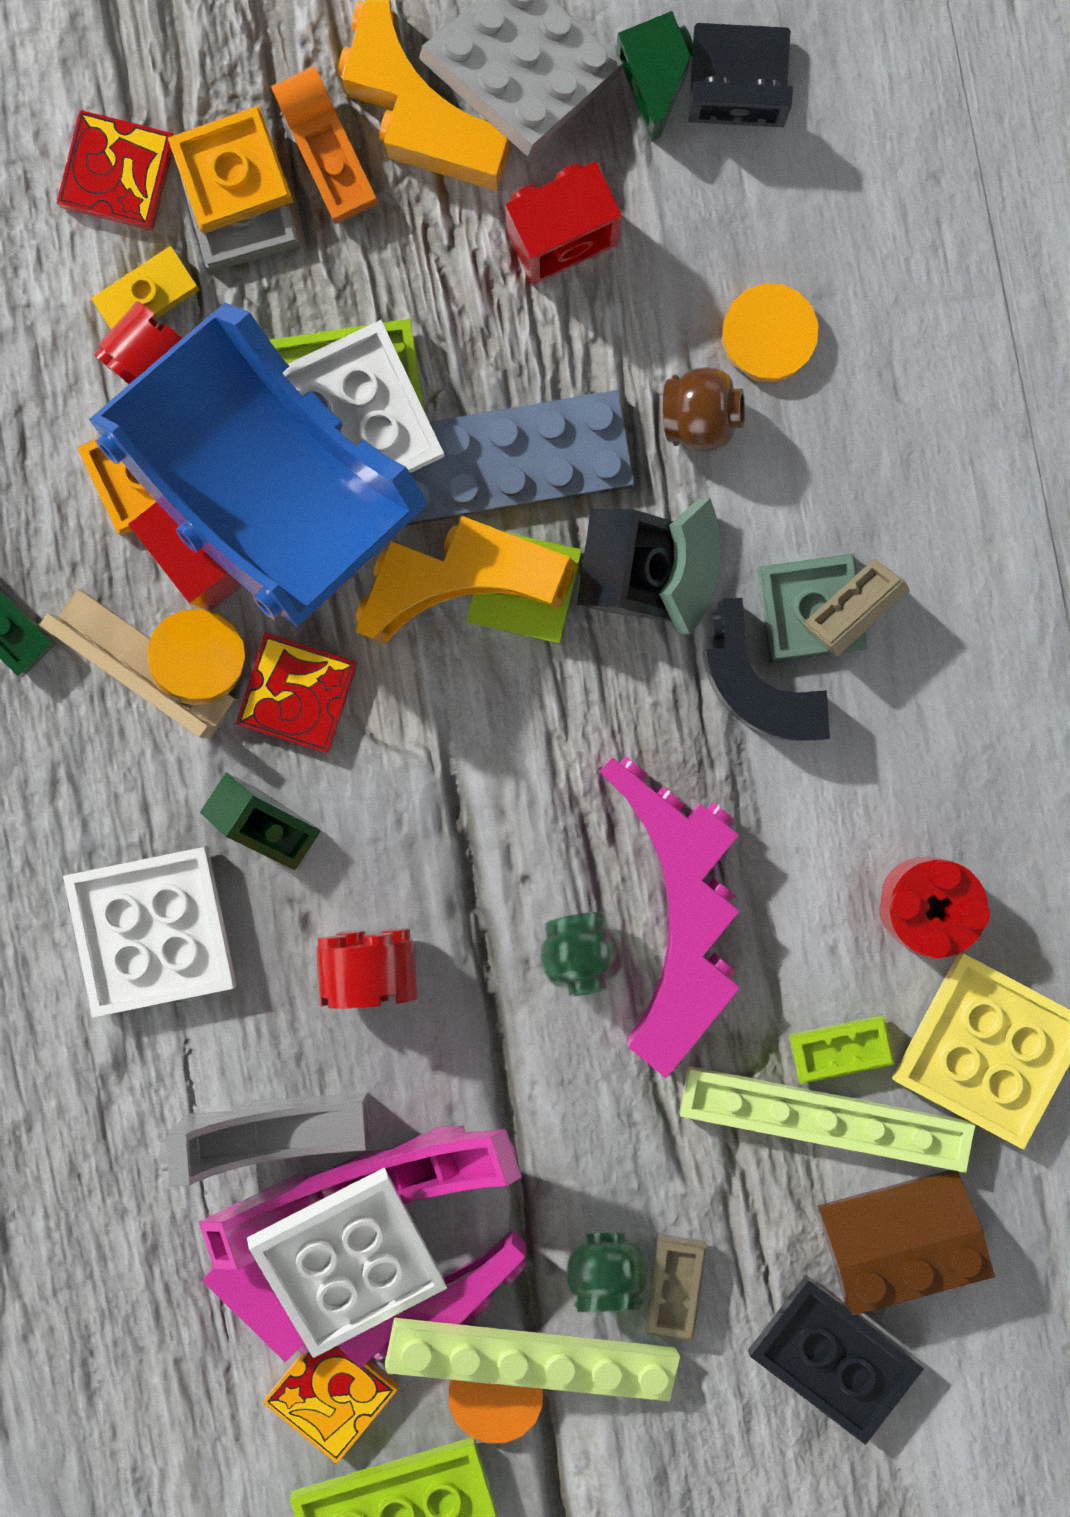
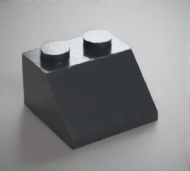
M591 509L577 605L608 613L672 622L659 593L668 582L674 564V541L669 527L674 521L635 509Z

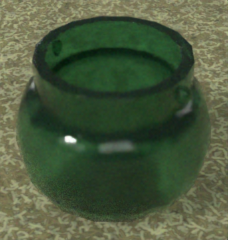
M581 913L557 918L545 923L547 939L541 945L540 955L541 964L549 982L556 987L567 988L570 997L590 995L607 990L606 981L615 977L620 971L622 950L617 934L612 928L607 926L605 913Z
M625 1233L586 1234L587 1244L575 1247L567 1261V1282L570 1291L577 1297V1301L574 1303L577 1312L640 1310L643 1300L639 1295L644 1292L648 1280L647 1263L642 1250L636 1244L625 1242Z

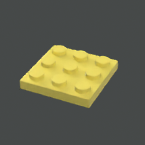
M960 953L956 956L898 1064L892 1079L1024 1150L1070 1065V1010L976 959Z

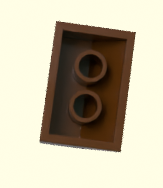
M946 1170L817 1205L841 1294L852 1316L995 1277L981 1225L958 1171Z

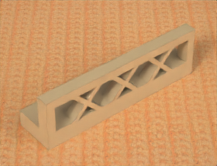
M77 589L59 616L47 613L39 624L42 628L199 738H211L238 700L229 693L212 703L190 705L162 692L149 673L147 647L150 637L83 590Z

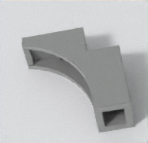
M368 1092L254 1100L246 1110L187 1114L165 1135L166 1140H162L160 1143L159 1161L161 1170L168 1171L169 1187L190 1186L208 1177L259 1163L309 1155L366 1151L371 1141Z

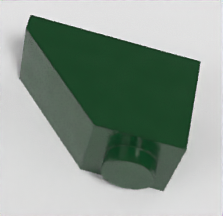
M673 11L618 32L616 54L618 59L623 62V72L651 141L661 137L687 76L690 56L694 54L690 33L685 25L678 26Z
M227 772L200 811L227 838L293 870L297 869L321 832L315 825L260 789Z

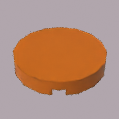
M459 1380L449 1381V1408L456 1424L468 1436L484 1443H507L522 1437L536 1423L543 1406V1389Z

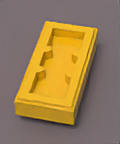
M169 246L93 296L91 300L109 328L112 329L136 301H139L154 313L152 318L156 320L200 291L174 249Z

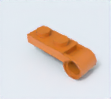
M315 65L270 86L334 224L336 225L378 205L376 196L335 112Z

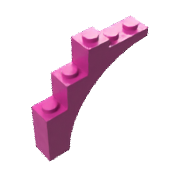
M626 756L620 763L611 757L599 772L626 798L646 828L661 863L668 897V941L662 972L646 1011L626 1041L630 1050L667 1078L740 989L739 985L731 978L736 972L732 966L716 953H713L709 959L704 956L740 912L730 904L736 895L714 877L708 884L702 881L738 837V834L730 828L735 820L715 803L712 802L707 809L702 804L696 803L690 812L684 816L680 811L685 804L665 787H662L658 793L642 782L648 774Z
M463 1125L436 1127L394 1149L365 1151L320 1174H296L199 1221V1225L214 1269L239 1270L256 1261L249 1250L247 1237L384 1167L404 1204L448 1193L508 1186L521 1179L522 1176L516 1161L515 1147L509 1140L506 1129L465 1132Z
M512 1230L485 1254L452 1272L443 1274L447 1289L337 1346L362 1369L373 1357L380 1361L387 1355L394 1318L473 1326L474 1324L467 1316L472 1320L476 1319L492 1301V1297L489 1294L501 1282L509 1285L525 1268L526 1263L523 1259L526 1257V1243ZM256 1261L239 1270L214 1269V1266H211L202 1281L285 1363L297 1350L302 1355L309 1351Z

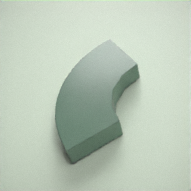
M710 498L697 499L669 525L674 541V564L669 580L659 595L677 633L690 634L697 627L710 605L717 585L721 560V543L718 521Z

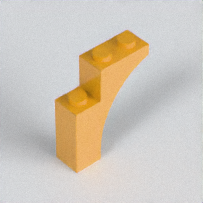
M359 0L352 18V31H355V36L351 48L344 47L341 53L338 77L342 78L347 97L389 109L386 110L383 116L379 135L380 140H384L388 159L498 191L511 149V141L490 122L474 117L443 99L420 77L407 59L398 41L394 29L391 0H365V2Z
M462 516L458 526L454 525L449 530L445 539L444 553H446L444 562L395 542H390L388 550H384L376 561L374 567V577L376 580L369 596L366 595L358 606L356 612V622H358L355 632L387 644L398 630L423 611L439 603L472 594H510L526 597L561 609L578 564L566 555Z

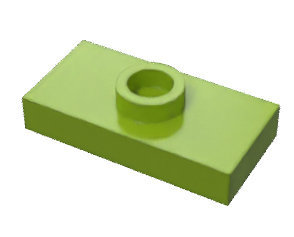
M883 1015L788 1034L796 1075L800 1084L895 1065L886 1019Z

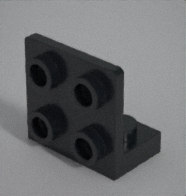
M696 23L693 31L694 54L692 55L688 122L784 127L792 107L793 86H787L790 29L787 27Z

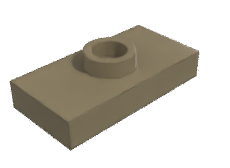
M873 559L810 616L803 625L811 636L838 657L900 601L910 589L904 579L878 560Z
M658 1234L645 1323L646 1334L694 1341L707 1251L706 1241Z

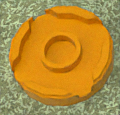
M763 283L746 289L732 302L722 323L721 342L729 362L735 368L737 367L741 372L745 373L747 377L755 381L777 382L794 376L809 361L818 343L819 324L812 305L800 292L784 284Z
M203 609L182 610L165 618L152 632L147 647L149 673L157 687L165 694H169L179 699L180 702L190 705L212 703L228 695L240 679L245 665L243 640L234 625L221 615Z

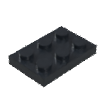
M807 1275L800 1281L748 1349L749 1355L753 1360L864 1445L868 1443L924 1370L919 1360L860 1315L852 1316L847 1305Z

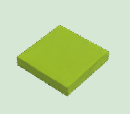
M508 533L566 555L579 564L582 549ZM577 569L561 609L526 597L510 594H473L467 623L560 644Z

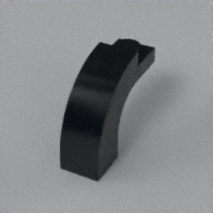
M743 598L722 599L718 603L719 611H711L712 639L721 640V648L706 649L702 652L708 680L722 705L745 726L772 738L789 741L830 739L827 690L786 692L773 688L761 680L751 667L746 653Z

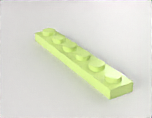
M688 1066L679 1110L680 1117L964 1173L967 1171L975 1125L967 1120Z
M394 1318L385 1366L388 1374L670 1401L680 1356L675 1347Z

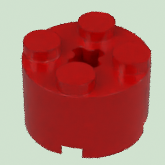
M136 301L100 341L98 344L100 348L93 354L128 385L183 339L168 325L165 326L160 321L158 323L152 318L154 313L139 301Z
M915 857L895 867L884 881L879 905L880 917L884 927L897 942L923 956L940 959L964 952L978 940L990 920V909L983 885L969 869L953 861L937 857ZM930 897L940 900L937 905L939 911L934 916L926 913L930 909V905L927 902Z
M409 928L382 930L379 934L365 935V931H347L336 933V936L318 938L316 957L321 1007L328 1005V1008L333 1009L368 1008L381 1006V1002L388 1001V996H395L396 1004L410 1002L418 998L414 939L410 937Z

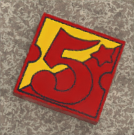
M79 110L56 203L63 209L153 231L173 154L168 137L174 136V134Z
M264 633L235 724L329 753L358 662Z

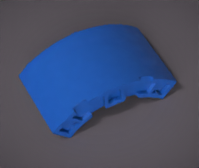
M224 302L94 414L89 421L101 435L96 440L98 447L113 463L119 464L122 461L139 483L179 525L176 533L191 550L197 553L202 548L225 571L254 595L253 600L271 619L274 620L280 615L298 627L420 513L428 503L407 467L384 455L365 440H362L357 446L341 434L342 421L312 391L303 397L283 374L290 366L272 345L252 314Z

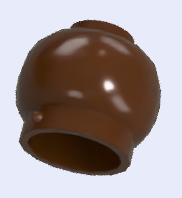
M702 367L686 372L681 378L678 375H673L672 378L666 380L663 392V425L665 436L669 443L678 446L682 442L689 449L696 451L718 450L731 441L735 428L744 427L745 396L743 388L734 389L731 377L724 371L717 368Z

